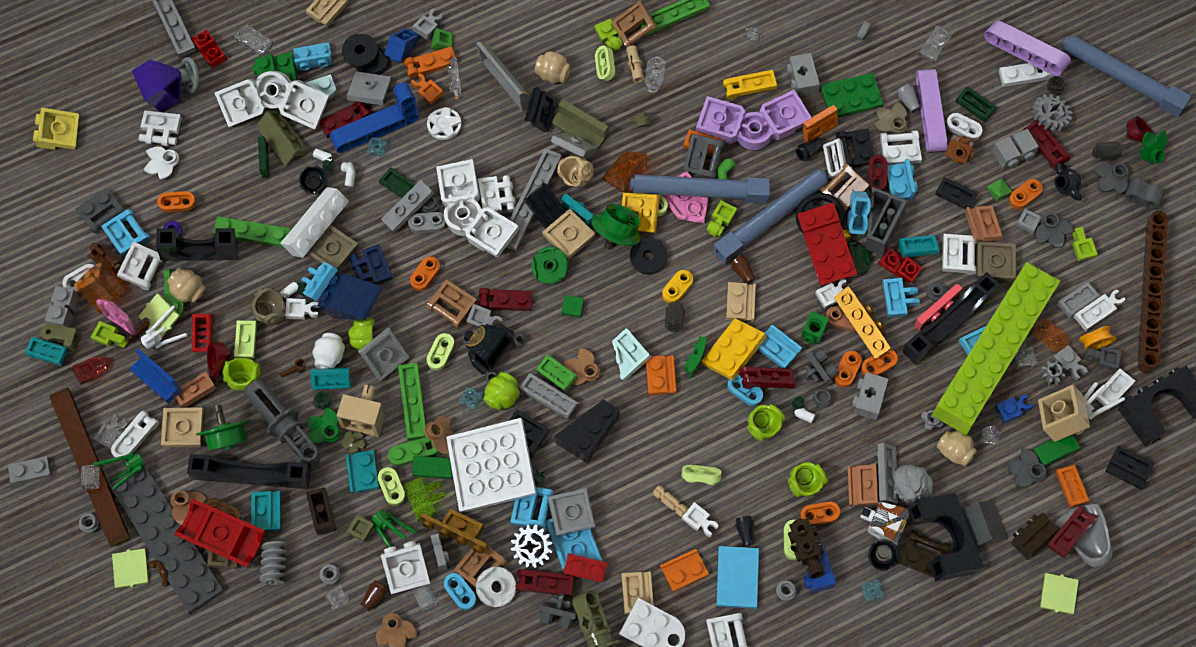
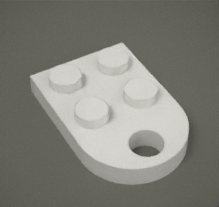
M637 598L619 632L620 635L642 647H682L685 640L684 627L677 618L640 598ZM671 634H676L679 637V642L675 646H671L668 643V637Z

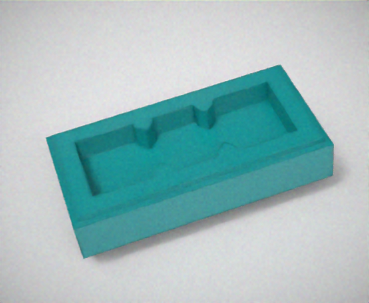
M565 193L561 197L562 206L567 211L571 209L588 227H591L594 215L587 210L583 203L576 202Z
M935 235L899 238L898 240L903 258L935 255L940 251Z
M31 337L24 354L28 357L61 367L69 350L62 345Z
M350 367L311 369L310 371L312 390L351 388Z

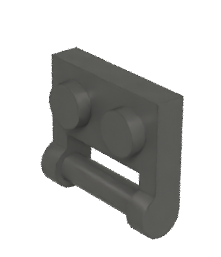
M692 134L683 170L716 178L718 173L716 169L725 141ZM712 144L715 147L709 170L704 169L709 145Z
M107 188L75 208L94 234L99 231L98 229L103 224L124 212L122 206ZM113 207L115 208V209H113L112 211H110L109 213H107L106 215H104L102 218H100L99 220H97L96 222H94V223L92 222V221H94L95 219H97L98 217H100L101 215H103L104 213H106V212H107L108 210H110L111 208H113Z

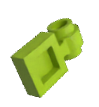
M611 19L594 25L599 39L602 43L605 42L606 47L611 48L613 52L620 50L623 44Z
M720 200L712 214V219L715 222L711 220L706 231L714 237H721L725 229L722 224L729 226L737 208Z

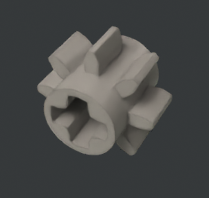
M1047 361L1046 367H1042L1040 370L1044 373L1041 380L1045 379L1048 385L1054 382L1058 385L1060 379L1065 377V374L1062 373L1065 367L1060 366L1058 361L1055 363Z

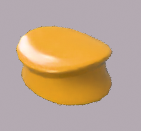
M1103 326L1079 338V342L1084 344L1086 350L1088 348L1100 349L1102 346L1106 347L1117 340L1110 333V326Z

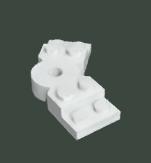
M279 71L265 72L258 76L256 81L247 79L215 92L228 127L265 114L267 108H279L281 115L312 129H317L330 95L300 80L291 82L287 75ZM271 85H274L277 89L275 95L270 92Z
M473 159L437 166L441 200L446 207L444 219L449 229L456 235L466 236L470 244L498 258L520 229L519 226L489 207L481 209L478 204L481 197ZM467 214L466 217L460 218L461 215Z

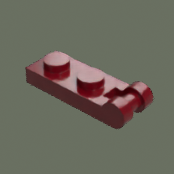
M356 101L355 104L320 120L319 125L326 138H330L332 131L371 115L372 112L370 109H367V104Z
M1036 120L1025 127L1023 131L1029 130L1039 146L1038 151L1049 162L1050 167L1055 170L1057 163H1066L1070 160V156L1051 133L1044 129L1043 124L1039 126L1038 123L1040 121Z
M479 289L480 301H478V306L489 310L531 311L532 291ZM488 298H494L493 302H489Z
M742 367L739 370L740 376L743 378L742 385L745 389L752 387L794 389L796 385L792 369Z
M1079 506L1048 543V548L1064 559L1097 520L1096 515L1087 513L1086 509L1082 506ZM1082 518L1085 522L1083 523L1078 519Z
M518 570L519 583L516 584V591L559 596L562 593L567 597H572L573 575ZM527 578H533L532 584H527Z

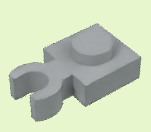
M435 9L430 10L429 17L423 15L413 25L412 30L428 39L435 29L438 28V23L442 21L443 14L435 17Z
M473 304L466 322L476 326H486V324L493 325V321L496 319L502 321V318L500 316L491 317V310Z
M1069 345L1052 358L1055 362L1058 361L1060 366L1065 367L1063 369L1065 373L1070 370L1072 372L1071 376L1075 381H1078L1080 378L1077 371L1082 372L1083 375H1086L1088 372L1086 367L1078 364L1081 358Z
M438 533L430 535L440 571L447 570L446 563L450 562L447 550L443 551Z

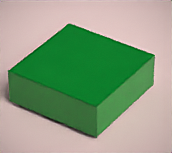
M565 295L561 314L580 318L584 298Z

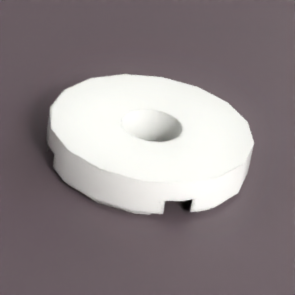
M490 567L479 575L476 582V593L479 599L488 606H504L515 596L516 581L512 573L507 569ZM494 581H498L501 585L498 593L494 592L491 588Z

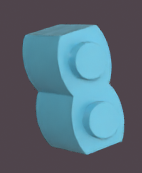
M853 191L849 199L851 209L847 215V225L850 233L864 235L868 228L867 215L870 212L871 202L867 192Z

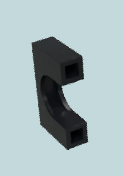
M156 228V248L161 261L237 260L235 228H215V237L207 240L182 238L178 235L176 228Z
M1187 366L1181 369L1176 367L1168 373L1169 376L1166 378L1161 376L1156 379L1151 387L1144 386L1137 391L1138 394L1134 397L1131 395L1127 396L1118 410L1145 447L1160 440L1167 433L1152 411L1151 402L1153 397L1162 394L1171 395L1182 403L1193 419L1196 418V378Z
M955 493L918 499L907 506L914 525L930 522L938 523L946 528L952 537L953 552L939 555L928 562L935 582L972 575L984 568Z

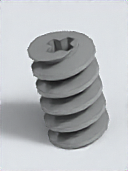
M271 541L262 545L264 551L261 557L264 559L261 560V565L263 566L260 568L262 575H260L259 580L269 585L285 584L279 578L285 577V574L281 573L280 570L286 569V566L280 563L286 562L287 558L281 557V555L287 554V550L282 549V547L287 546L288 543Z

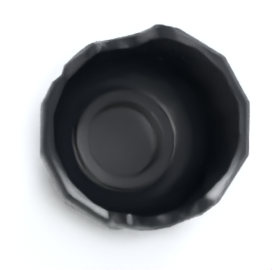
M317 165L306 167L299 177L301 189L308 194L322 192L326 188L328 181L325 171Z
M880 539L869 547L868 559L876 570L888 571V569L896 565L899 552L896 545L890 540Z

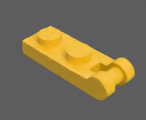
M773 70L732 77L723 81L724 88L727 89V99H735L738 96L777 89Z

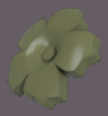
M350 431L345 433V441L341 442L342 448L349 450L350 454L359 452L358 449H364L365 443L364 440H361L363 434L361 432H354L352 434Z

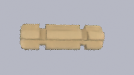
M657 486L653 491L655 497L661 498V501L671 510H675V513L680 517L687 512L688 508L684 504H680V501L669 492H665L663 487Z

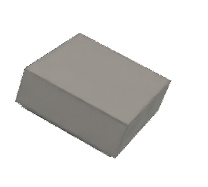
M1025 208L1016 226L1033 234L1042 216Z

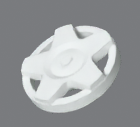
M447 107L435 110L429 115L427 120L429 133L438 140L454 138L462 127L459 114ZM458 125L457 129L453 131V127ZM443 132L446 136H441L438 134Z

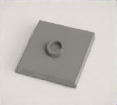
M356 71L347 93V100L383 105L391 84V76Z
M567 132L553 135L551 140L552 143L581 157L595 154L598 147Z
M386 328L358 351L379 381H382L397 369L398 365H402L410 358L390 328Z
M587 488L548 497L556 536L596 527Z

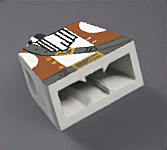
M879 502L876 511L864 507L860 518L871 522L868 533L879 540H890L897 546L910 513L908 508Z

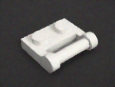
M917 130L902 134H880L882 156L887 159L888 165L903 164L905 159H909L910 164L921 163L922 157ZM912 140V144L888 146L887 143Z
M943 235L942 271L966 273L968 275L977 273V267L975 266V245L977 242H974L973 236ZM963 243L968 245L967 265H962Z
M133 242L117 277L133 283L144 290H149L151 287L150 282L158 265L163 261L160 260L158 252ZM150 257L153 260L142 280L138 276L147 258Z
M742 613L706 620L712 647H733L728 625L731 622L734 623L739 647H747L741 622L743 620Z

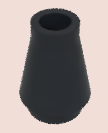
M816 137L813 140L799 144L795 149V153L801 161L810 160L823 147V142L820 138Z
M752 517L736 518L735 526L743 546L755 544L754 520H752Z

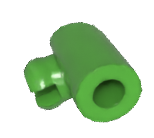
M732 159L723 160L717 167L718 179L728 180L727 173L731 168H735V162Z

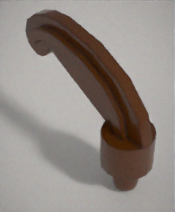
M147 317L143 318L141 328L134 335H130L128 339L134 340L150 326V320Z
M157 560L150 561L148 566L157 568L163 579L162 585L164 587L167 586L168 576L163 564Z

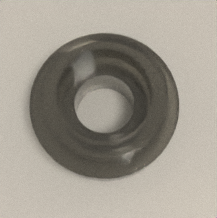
M1057 76L1049 79L1047 83L1048 91L1056 95L1063 93L1066 87L1064 80Z

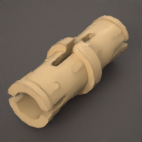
M629 46L626 48L633 82H643L645 80L642 71L643 63L639 58L638 48L636 46Z

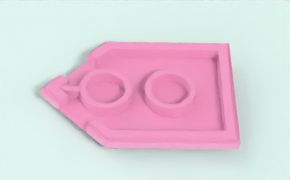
M686 171L678 177H691V175ZM663 195L668 203V207L678 219L704 223L708 197Z
M98 299L96 301L105 317L131 335L136 333V328L128 315L116 304L106 299Z

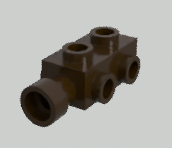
M808 518L797 519L792 524H789L791 532H788L791 544L795 543L797 547L794 550L797 562L802 561L803 566L808 565L807 571L811 579L819 578L825 574L823 565L819 563L820 560H823L821 554L824 553L821 541L816 542L815 536L818 535L814 524L810 525Z

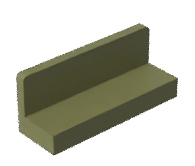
M562 99L558 104L559 112L553 118L551 124L563 132L577 136L599 148L609 135V126Z
M280 110L265 112L257 124V128L266 138V141L284 166H288L295 156L306 155L309 151L287 119L281 115Z

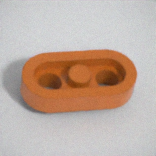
M1029 179L1015 189L1009 197L1010 206L1019 210L1033 202L1040 196L1043 190L1041 182L1036 179Z
M188 191L167 192L158 197L157 204L160 210L166 213L184 212L192 210L196 205L194 195Z
M435 257L424 258L411 275L410 284L415 291L421 292L426 290L439 273L440 264ZM429 263L433 264L432 267H427ZM418 278L423 279L421 282L416 281Z
M891 349L878 359L871 356L863 362L861 372L864 376L866 372L880 376L895 367L898 356ZM888 358L890 362L886 363L884 359ZM871 367L874 371L869 372L867 368Z
M848 351L843 355L837 368L839 373L834 377V382L837 386L846 388L853 383L862 362L858 352ZM849 358H854L855 362L849 361ZM841 374H846L848 378H842Z
M834 502L807 505L801 510L800 519H807L806 515L811 514L813 519L809 520L810 525L814 524L816 526L832 523L838 519L840 508ZM826 511H831L833 515L828 516Z

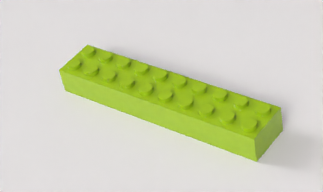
M1028 262L1025 263L940 399L932 416L964 435L968 434L1055 292L1060 280Z

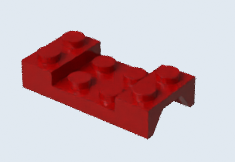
M834 202L797 214L820 287L845 278L856 277L857 272Z
M192 498L189 512L182 526L176 530L174 535L249 569L267 532Z

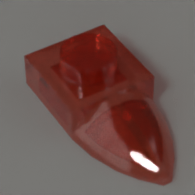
M107 357L90 358L73 365L72 371L81 385L98 378L101 373L109 368L113 360Z

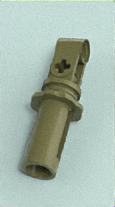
M588 590L575 596L573 607L577 613L579 624L584 634L583 638L587 642L588 647H615L620 644V640H613L610 633L612 631L607 624L598 594L594 590Z

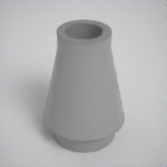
M906 84L897 90L898 97L911 112L921 107L914 87H911L910 84Z

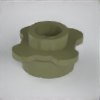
M646 112L637 113L636 117L632 118L631 121H635L636 126L646 125L650 123L649 118L652 115H647Z

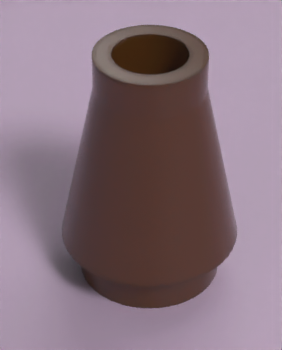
M743 255L730 262L732 265L731 269L745 283L748 284L755 279L748 259L744 258Z
M377 580L373 584L370 583L360 605L370 611L387 595L388 588Z

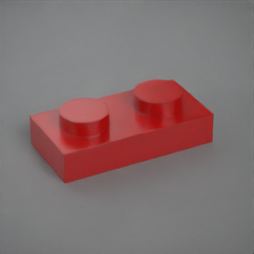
M568 553L563 573L603 582L607 562Z

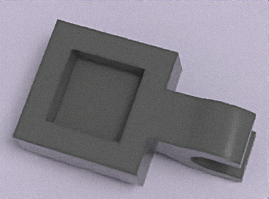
M1104 346L1100 348V351L1088 348L1087 352L1085 351L1084 360L1098 361V367L1117 371L1121 350Z

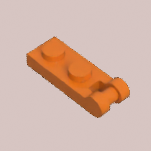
M452 46L414 58L408 57L403 61L405 67L408 68L407 74L409 78H416L419 73L426 75L457 65Z

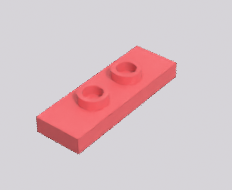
M959 284L953 286L917 318L915 328L920 331L930 321L934 322L941 316L940 312L944 309L947 311L955 303L954 300L960 296L963 288Z

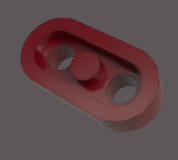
M875 155L869 161L868 184L871 191L872 187L884 191L887 186L888 162L882 155ZM880 163L882 167L876 168L875 164ZM879 181L881 185L877 187L874 185V182Z

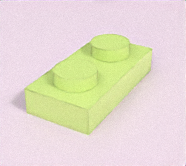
M237 321L234 358L255 359L256 321Z

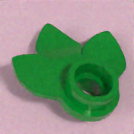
M1162 130L1157 136L1152 132H1146L1142 140L1144 147L1139 150V156L1142 160L1149 161L1152 164L1161 163L1165 158V151L1163 149L1167 144L1166 131Z
M326 408L323 417L310 416L307 418L308 426L311 430L307 435L312 443L319 444L324 441L333 443L340 438L341 430L337 426V414L332 409ZM330 431L335 432L333 436H328Z

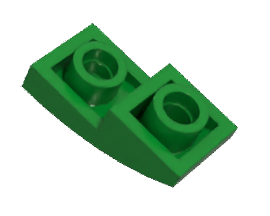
M699 336V342L694 344V354H690L689 360H685L684 371L688 372L687 378L689 379L695 375L705 353L707 337Z
M1070 435L1056 442L1050 440L1034 450L1043 465L1047 467L1062 457L1065 459L1081 448L1074 436Z

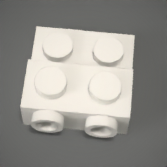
M415 541L406 542L403 544V548L396 549V546L385 548V553H381L391 594L430 584L420 543L416 544Z

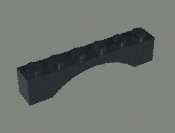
M986 272L943 315L911 338L905 344L902 352L917 365L995 296L1001 285Z
M190 454L187 474L191 480L309 489L311 469L308 463L254 464L221 459L210 455Z

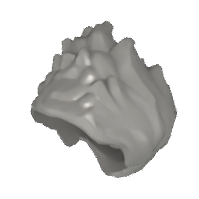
M910 464L900 466L895 471L893 476L895 482L894 493L899 495L900 499L909 503L910 501L915 502L918 499L932 496L933 481L923 467L920 468Z

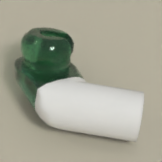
M317 148L314 150L313 157L322 160L323 169L331 171L335 166L333 156Z
M293 282L280 291V294L284 299H287L293 293H300V295L306 296L303 292L307 284Z
M795 397L792 401L795 416L812 423L815 414L805 410V401L802 397Z

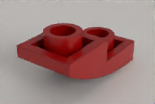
M207 29L191 38L211 68L227 60L226 55L219 48Z
M890 247L877 263L890 273L910 283L914 281L922 269L921 266L909 257L903 258Z

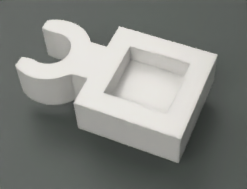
M841 280L836 287L833 283H830L816 290L815 294L824 309L837 303L834 296L844 290L842 286L846 285V280Z
M287 298L285 318L305 320V314L312 318L319 317L318 312H312V309L319 308L317 306L318 302L306 304V299Z
M695 502L682 516V520L696 531L701 527L707 537L712 536V533L708 531V527L712 526L716 530L718 529V524L715 521L707 520L710 514Z

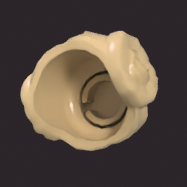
M550 51L537 58L534 71L543 81L552 84L565 83L570 74V64L567 63V59L562 54Z
M576 155L561 159L557 167L559 176L563 178L565 184L571 187L587 185L594 174L593 165L585 157Z
M177 268L167 281L171 295L184 303L189 301L192 303L196 302L197 299L201 298L206 289L201 277L192 270Z
M947 430L936 445L937 449L946 458L956 464H961L963 467L973 460L974 454L977 452L974 448L972 436L969 434L964 435L958 430L953 432Z

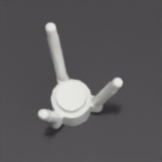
M174 305L141 337L142 344L150 350L153 347L158 349L162 345L187 336V333L160 341L162 339L160 334L166 330V327L163 326L159 330H155L175 309Z
M1095 382L1084 395L1089 419L1092 420L1096 415L1123 402L1125 398L1122 397L1092 412L1095 409L1091 405L1092 401L1106 388V385H1102L1089 398L1098 385Z

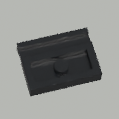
M539 87L533 88L525 121L531 122V125L543 132L549 131L558 99L546 91H541Z
M542 183L527 198L523 199L544 229L566 212L546 183Z
M1118 445L1105 472L1142 490L1154 463Z

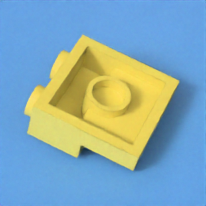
M41 107L40 114H36L35 125H38V131L34 130L33 141H36V147L53 150L56 147L75 150L79 114Z

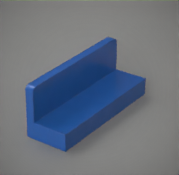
M137 349L135 352L139 355L140 359L129 369L169 404L182 389L169 374L141 350Z

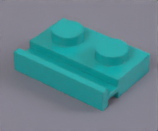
M374 450L358 452L352 455L346 454L350 493L379 490Z
M280 490L277 492H251L252 525L266 532L281 531Z

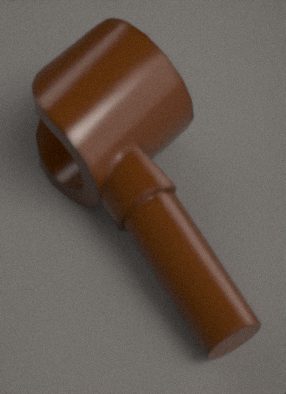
M297 359L293 367L279 373L281 378L292 372L303 373L306 365L302 367L297 366L303 363V359Z

